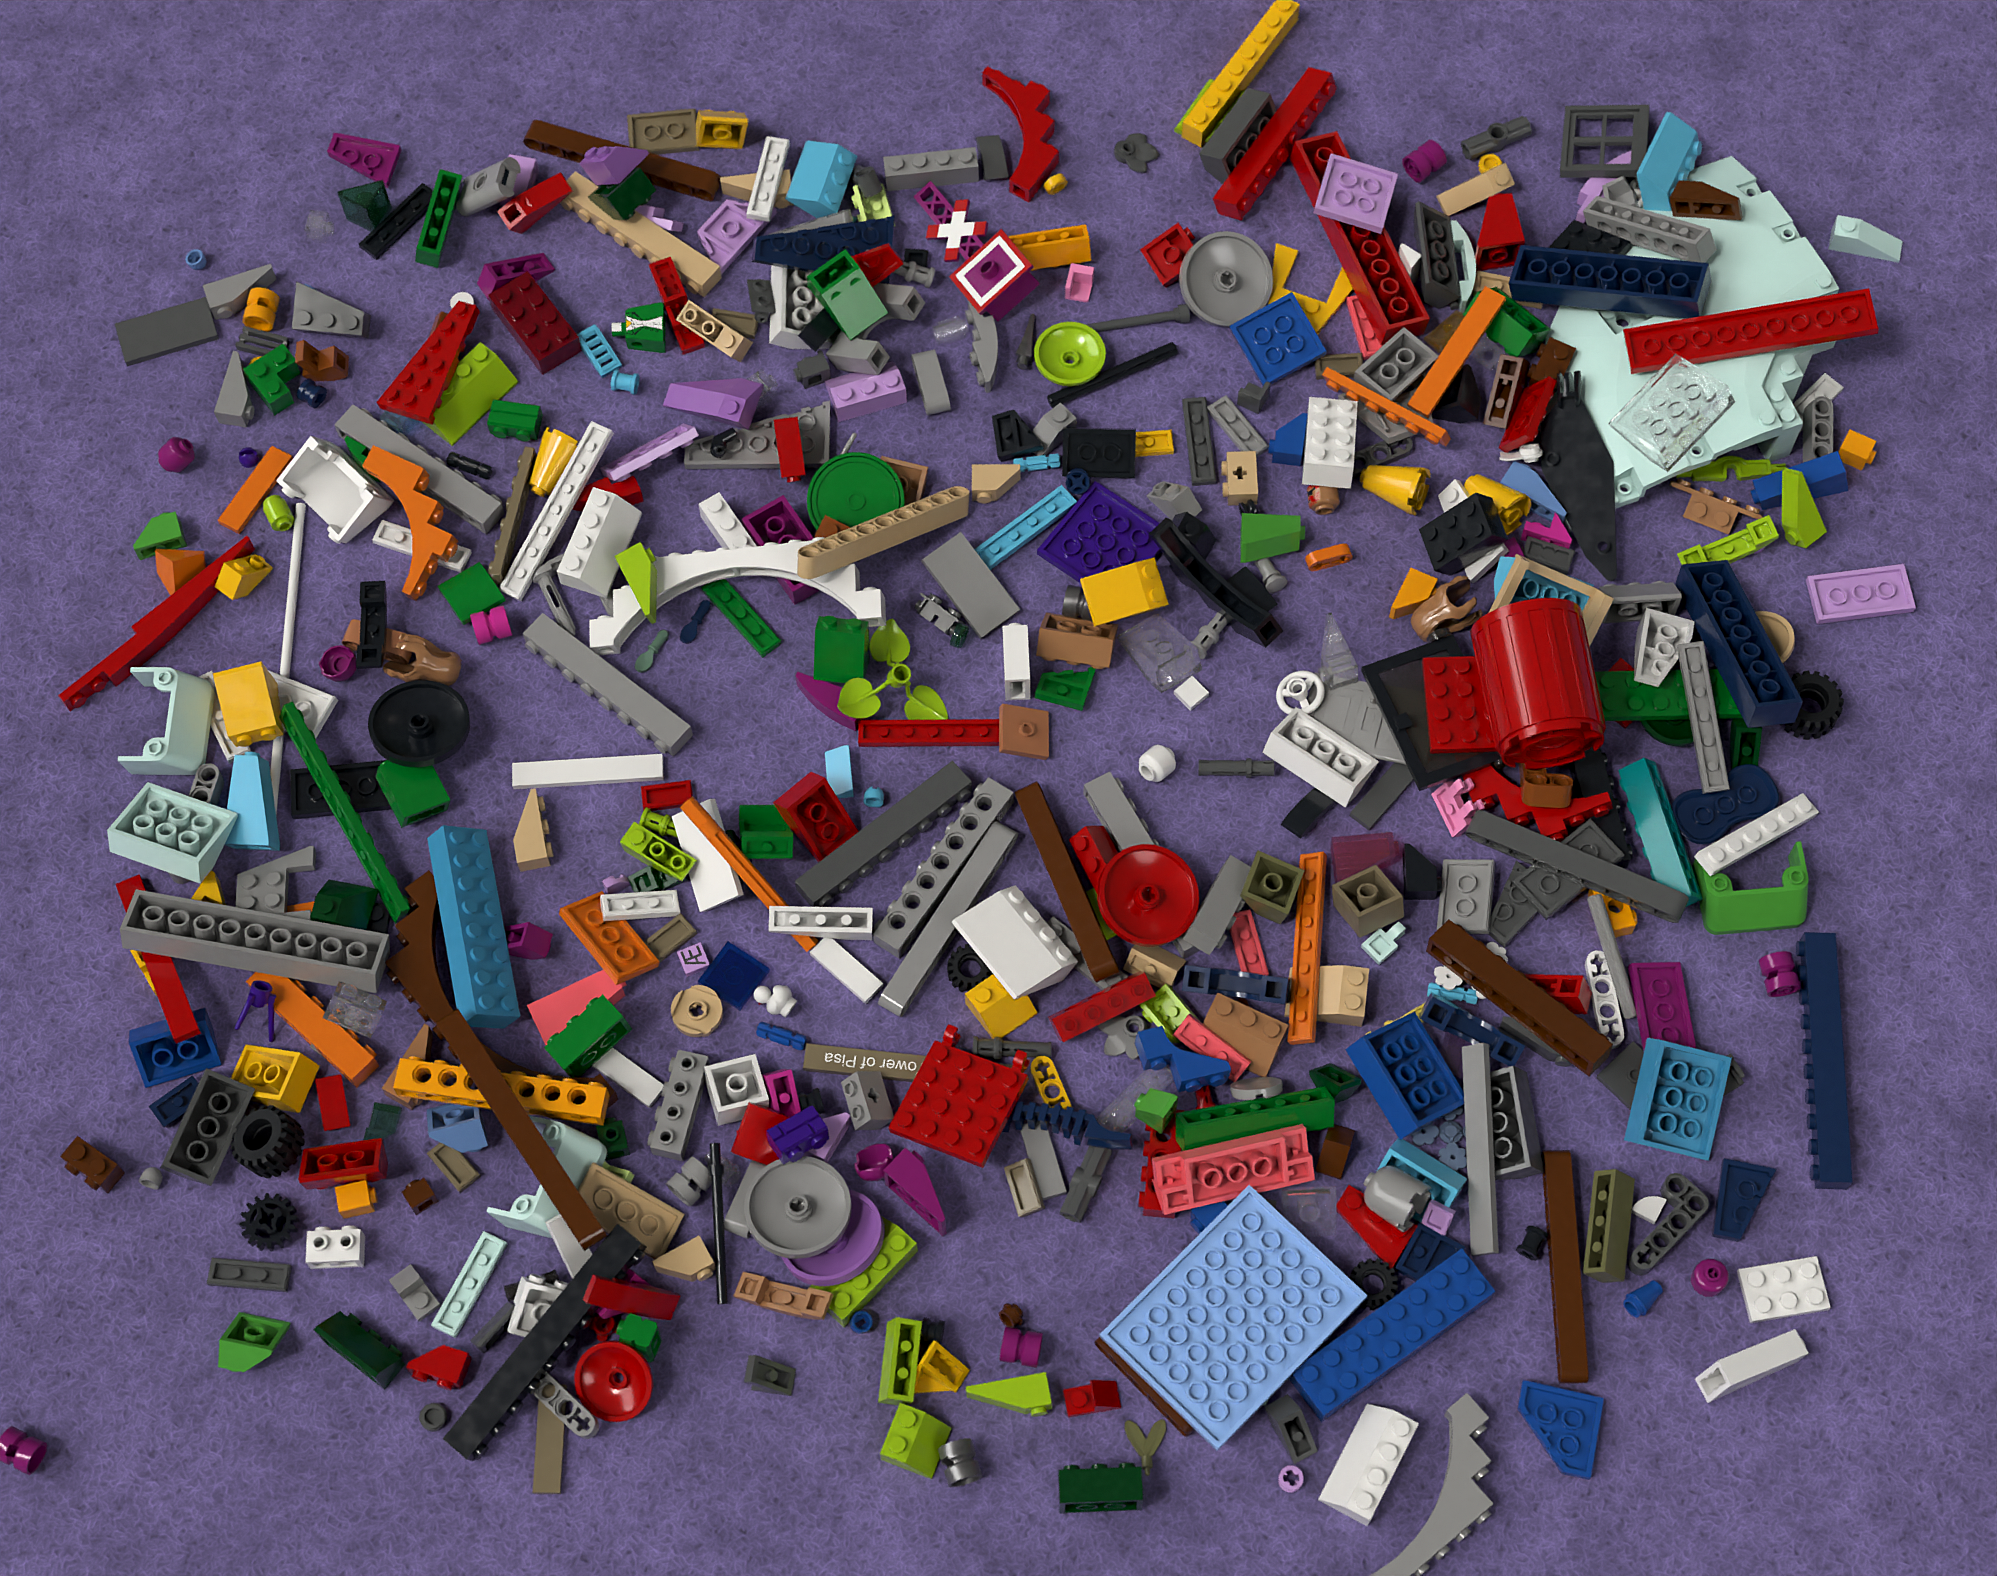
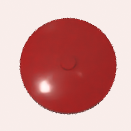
M1140 844L1122 850L1106 864L1098 881L1097 902L1104 921L1117 936L1134 945L1156 947L1174 941L1190 927L1198 910L1199 889L1192 870L1181 857L1161 846Z

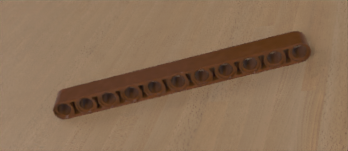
M457 1008L435 1022L583 1250L586 1251L607 1237L600 1223L459 1009Z

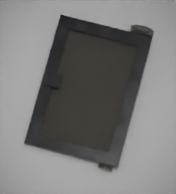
M1441 628L1428 635L1426 639L1428 643L1361 667L1363 676L1419 791L1494 765L1496 769H1502L1507 766L1503 763L1498 752L1430 754L1422 659L1426 657L1463 656L1449 628Z

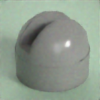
M149 1167L143 1171L139 1182L145 1187L157 1190L162 1182V1174L156 1167Z

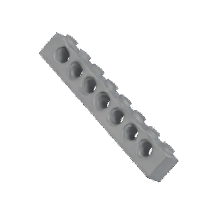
M988 777L984 784L980 783L973 793L974 797L970 803L966 802L959 812L960 816L956 822L952 821L948 825L942 841H937L933 845L928 860H923L919 864L914 879L912 881L908 880L905 883L900 898L897 901L893 900L887 909L888 914L883 921L879 920L872 930L874 943L900 959L944 899L991 825L995 821L1000 822L1014 803V793ZM982 805H989L991 807L986 811L979 809ZM969 824L977 826L973 830L965 829V826ZM956 843L962 845V847L957 850L951 848V846ZM940 863H946L948 865V867L945 869L936 868V866ZM924 883L934 884L930 889L921 887ZM912 902H916L919 904V906L915 909H910L907 907V905ZM896 922H902L905 924L900 929L892 927L893 924H895Z

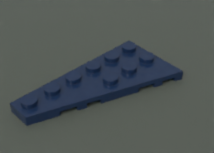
M895 216L856 223L850 222L823 226L810 230L803 229L790 233L757 236L753 241L752 262L812 273L845 249L850 256L865 252L867 249L870 250L887 243L892 246ZM890 275L879 283L889 284Z

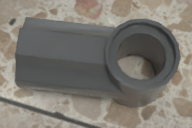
M857 164L853 167L850 180L854 185L858 186L865 198L874 196L882 191L883 188L872 166L863 167Z

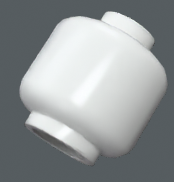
M1162 745L1152 746L1139 758V771L1149 781L1160 782L1176 768L1173 751Z

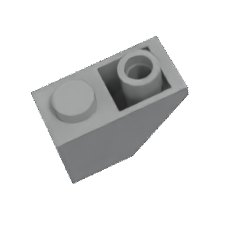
M1163 481L1156 484L1153 490L1146 495L1171 520H1173L1176 514L1188 512L1195 517L1202 511L1195 496L1187 486Z

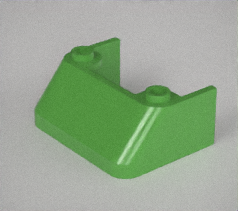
M1801 841L1795 843L1788 855L1790 867L1782 874V887L1733 891L1732 883L1728 876L1722 873L1709 876L1695 859L1692 866L1703 898L1699 901L1704 928L1711 934L1723 935L1790 929L1801 926L1807 916L1809 880Z

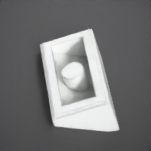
M1401 244L1399 257L1414 285L1418 280L1422 255L1407 245Z

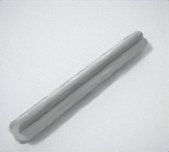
M1601 894L1592 895L1587 898L1623 1017L1625 1019L1637 1017L1633 993Z

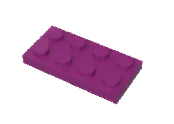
M1680 962L1631 963L1628 966L1643 1053L1647 1038L1659 1039L1696 1049Z

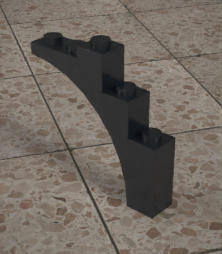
M1166 517L1149 533L1171 564L1169 567L1179 581L1196 590L1207 607L1222 614L1236 633L1266 648L1283 632L1271 613L1246 598L1206 562L1171 519Z

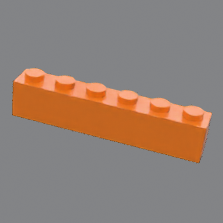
M255 972L246 981L250 988L252 982L256 980L269 983L272 986L271 993L276 995L274 1011L310 1045L313 1044L318 1052L356 1088L379 1067L375 1060L377 1054L367 1044L362 1047L357 1042L359 1037L351 1029L348 1028L345 1031L340 1026L342 1022L332 1012L329 1014L325 1013L322 1010L324 1005L315 996L309 998L304 993L306 988L298 980L292 982L287 977Z

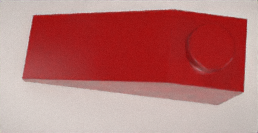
M1524 974L1528 980L1536 986L1542 987L1557 1002L1563 1003L1573 1014H1587L1592 992L1584 975Z

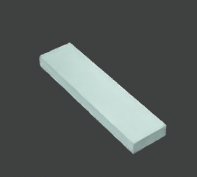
M483 1231L431 1324L433 1328L454 1338L457 1337L506 1249L507 1242Z

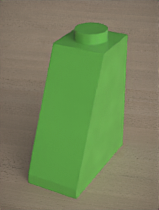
M1242 513L1240 563H1247L1299 550L1300 540H1305V526H1301V516Z

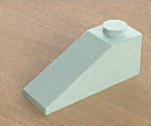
M1837 215L1831 230L1829 250L1893 262L1900 261L1902 247L1900 239L1861 219Z

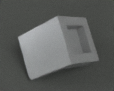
M1624 176L1602 186L1606 199L1639 208L1636 192Z

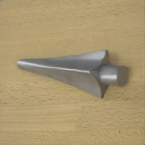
M1034 314L1030 315L1026 331L1016 351L1017 367L1023 370L1027 368V364H1032Z

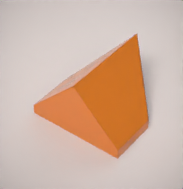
M155 550L157 574L170 596L206 568L205 551Z

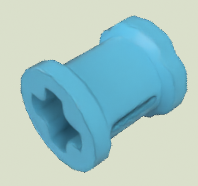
M615 369L611 378V390L630 391L631 394L635 395L640 381L639 374H624Z

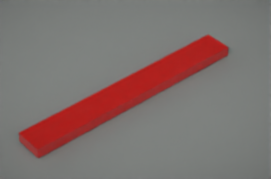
M140 874L115 884L126 912L135 890L146 891ZM141 952L175 1043H180L201 1034L172 957Z

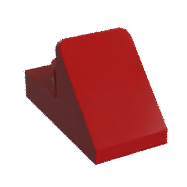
M1090 1380V1385L1063 1389L1068 1418L1121 1409L1116 1381Z

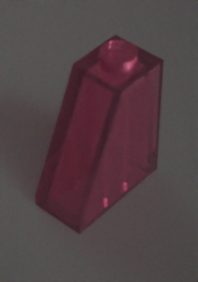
M1393 833L1332 837L1330 852L1335 883L1374 865H1377L1381 871L1392 866L1395 857L1399 856L1398 841L1393 840Z

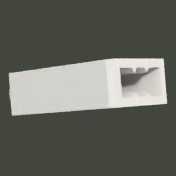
M1796 1329L1718 1360L1697 1376L1695 1380L1707 1403L1788 1367L1809 1353L1803 1339L1799 1337Z

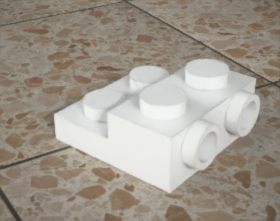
M530 1274L529 1278L522 1276L513 1301L515 1308L507 1331L511 1334L526 1337L568 1283L555 1280L554 1284L546 1283L544 1277L536 1274Z

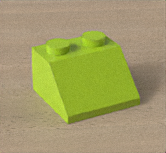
M900 1403L880 1451L881 1460L932 1479L940 1460L938 1448L946 1444L952 1428L924 1411Z

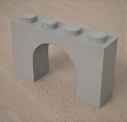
M878 283L873 287L888 314L851 341L841 330L826 353V356L836 369L879 375L890 356L879 341L865 339L869 332L883 321L889 319L915 320L925 304V301L915 287Z

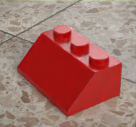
M377 1138L303 1149L298 1178L299 1183L307 1190L325 1189L331 1186L346 1185L363 1180L376 1182L386 1179L388 1161L383 1139Z

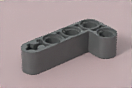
M1680 1173L1668 1175L1660 1189L1661 1196L1667 1199L1666 1201L1674 1209L1638 1245L1628 1259V1267L1635 1275L1643 1276L1648 1274L1702 1218L1709 1206L1706 1195ZM1668 1184H1676L1680 1188V1192H1672ZM1688 1202H1696L1700 1206V1211L1692 1210ZM1671 1220L1680 1221L1683 1229L1674 1228ZM1653 1239H1662L1666 1246L1663 1248L1656 1246ZM1648 1252L1650 1256L1647 1261L1639 1264L1637 1262L1638 1259L1640 1260Z

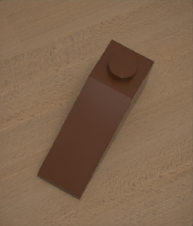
M1679 180L1670 196L1673 217L1741 220L1743 218L1738 197L1702 181Z
M1500 354L1483 422L1484 425L1502 429L1508 428L1526 384L1531 364L1529 361L1520 357Z

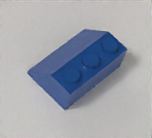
M206 1007L193 1011L201 1034L177 1044L173 1039L166 1019L129 1031V1046L145 1088L197 1073L206 1068L210 1069L222 1065L214 1029Z

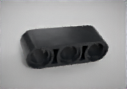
M823 308L800 332L798 337L816 352L839 326L826 309Z

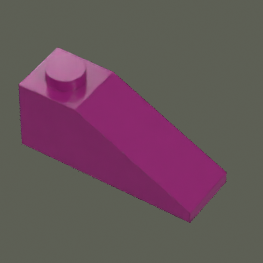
M544 253L486 263L477 285L489 300L488 294L527 271L535 281H538L554 272L555 269Z

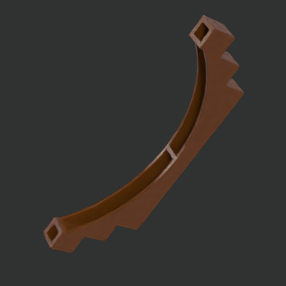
M428 870L404 888L408 895L409 906L414 911L395 925L399 933L396 935V938L404 948L387 960L385 964L389 969L386 973L394 985L401 984L404 988L401 991L410 1004L415 1001L420 1007L416 1010L425 1022L430 1020L435 1027L432 1030L442 1041L445 1037L435 1022L453 1012V1009L445 996L439 978L436 960V932L440 909L434 875ZM480 1042L497 1069L502 1073L511 1074L512 1071H519L530 1077L547 1075L552 1080L558 1081L569 1078L578 1081L579 1084L586 1085L589 1082H597L607 1087L610 1095L607 1109L619 1100L616 1092L600 1073L594 1078H571L533 1071L505 1059ZM448 1046V1050L457 1060L458 1057L456 1056L452 1048ZM526 1089L522 1096L530 1097L534 1093V1089ZM551 1093L547 1100H557L560 1093ZM578 1096L573 1103L576 1105L582 1104L586 1097Z

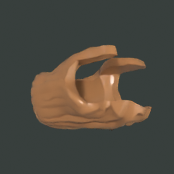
M1457 576L1449 583L1441 585L1436 590L1434 596L1423 602L1414 611L1411 617V625L1423 642L1430 643L1436 641L1443 634L1460 631L1472 625L1483 615L1482 610L1479 609L1461 622L1456 620L1466 617L1477 605V599L1473 597L1462 606H1455V602L1462 598L1470 589L1469 577Z
M403 633L398 639L407 642H399L395 647L416 653V660L410 664L388 661L382 667L384 673L390 677L401 679L404 682L430 680L449 686L453 685L458 679L462 660L456 652L441 651L423 637Z

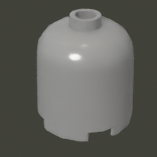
M1393 1165L1384 1166L1376 1173L1370 1172L1363 1184L1366 1186L1364 1201L1367 1207L1401 1232H1406L1412 1227L1411 1218L1416 1212L1418 1214L1423 1212L1431 1196L1429 1192L1431 1186Z

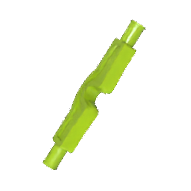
M1725 456L1712 461L1708 465L1679 474L1676 478L1691 477L1692 481L1723 482L1727 478V468H1732L1735 471L1736 479L1744 481L1758 479L1784 470L1786 464H1771L1769 459L1745 460L1738 456Z

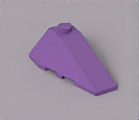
M743 378L670 383L663 406L749 430L764 385Z

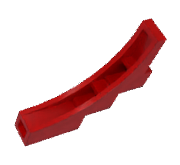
M987 66L982 72V85L997 94L1009 106L1018 121L1023 136V152L1017 168L1009 179V192L1030 202L1059 164V150L1051 144H1046L1054 134V120L1049 115L1043 113L1050 104V90L1032 80L1024 86L1020 81L1013 80L1005 76L1001 71Z
M1482 752L1453 754L1456 762L1479 755ZM1491 764L1488 767L1462 776L1464 781L1470 777L1474 784V788L1468 791L1473 803L1481 799L1485 809H1489L1495 805V802L1500 801L1507 821L1524 826L1531 819H1534L1541 835L1558 842L1563 841L1565 837L1569 836L1567 826L1575 827L1585 822V819L1592 816H1604L1609 813V810L1613 809L1608 792L1585 798L1571 799L1570 805L1565 808L1528 806L1522 802L1521 788L1505 779Z

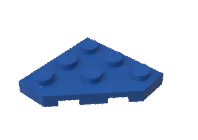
M1523 1380L1517 1406L1520 1414L1562 1474L1590 1480L1604 1398Z

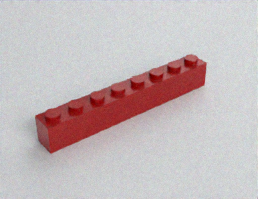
M1308 67L1214 195L1213 201L1218 214L1241 221L1246 213L1251 210L1254 202L1263 193L1270 180L1275 177L1281 165L1287 160L1292 152L1295 141L1302 138L1318 114L1322 112L1326 103L1335 94L1337 88L1331 72Z

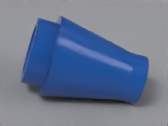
M1651 1280L1648 1284L1628 1293L1623 1301V1305L1633 1317L1645 1316L1658 1296L1663 1293V1289L1658 1282Z

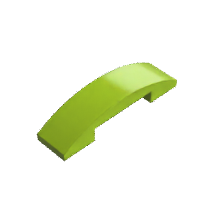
M1770 515L1746 524L1747 528L1703 547L1698 544L1677 553L1681 565L1728 560L1730 564L1764 548L1778 539L1779 535Z

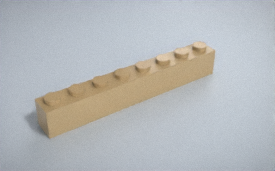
M575 171L567 179L573 192L560 202L563 208L568 211L573 210L581 220L586 223L591 222L599 232L609 234L620 246L626 245L638 258L644 257L650 263L671 257L681 282L686 285V288L691 293H698L705 297L721 280L722 276L719 265L637 211L628 220L612 219L588 198L599 186Z

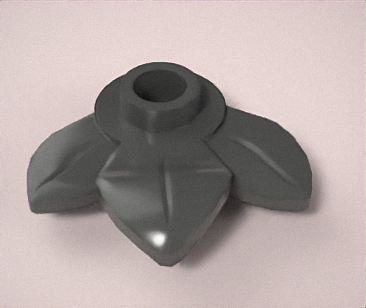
M1142 133L1130 134L1125 141H1119L1114 147L1115 158L1121 163H1127L1131 170L1139 173H1146V162L1157 159L1159 152L1153 145L1146 143L1147 137Z

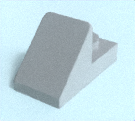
M411 1264L389 1279L419 1322L441 1306Z

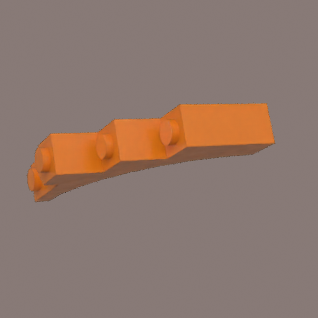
M373 445L362 467L370 475L381 480L394 491L408 516L412 533V560L402 592L408 598L416 601L419 596L424 594L427 588L426 582L430 574L433 575L438 567V559L448 562L449 558L455 555L458 548V540L452 534L435 527L442 520L444 507L438 501L421 494L429 484L430 475L428 472L414 463Z

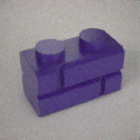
M813 1105L766 1130L768 1143L782 1164L800 1160L805 1152L811 1149H819L829 1140L827 1125Z

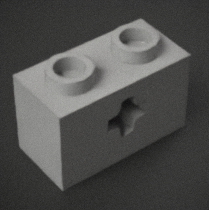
M856 1071L841 1082L855 1130H879L893 1120L894 1115L880 1071Z

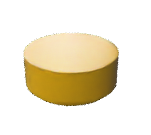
M1486 154L1479 160V172L1483 173L1500 165L1502 161L1497 155Z
M1059 173L1049 178L1045 182L1044 188L1049 195H1053L1063 190L1068 181L1062 173Z

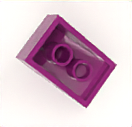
M904 1148L883 1170L885 1185L944 1237L947 1233L946 1220L926 1167L923 1164L925 1160L916 1151L911 1153L908 1149Z

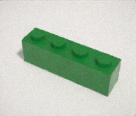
M439 169L416 248L415 262L435 268L439 267L456 208V201H458L461 191L462 175Z

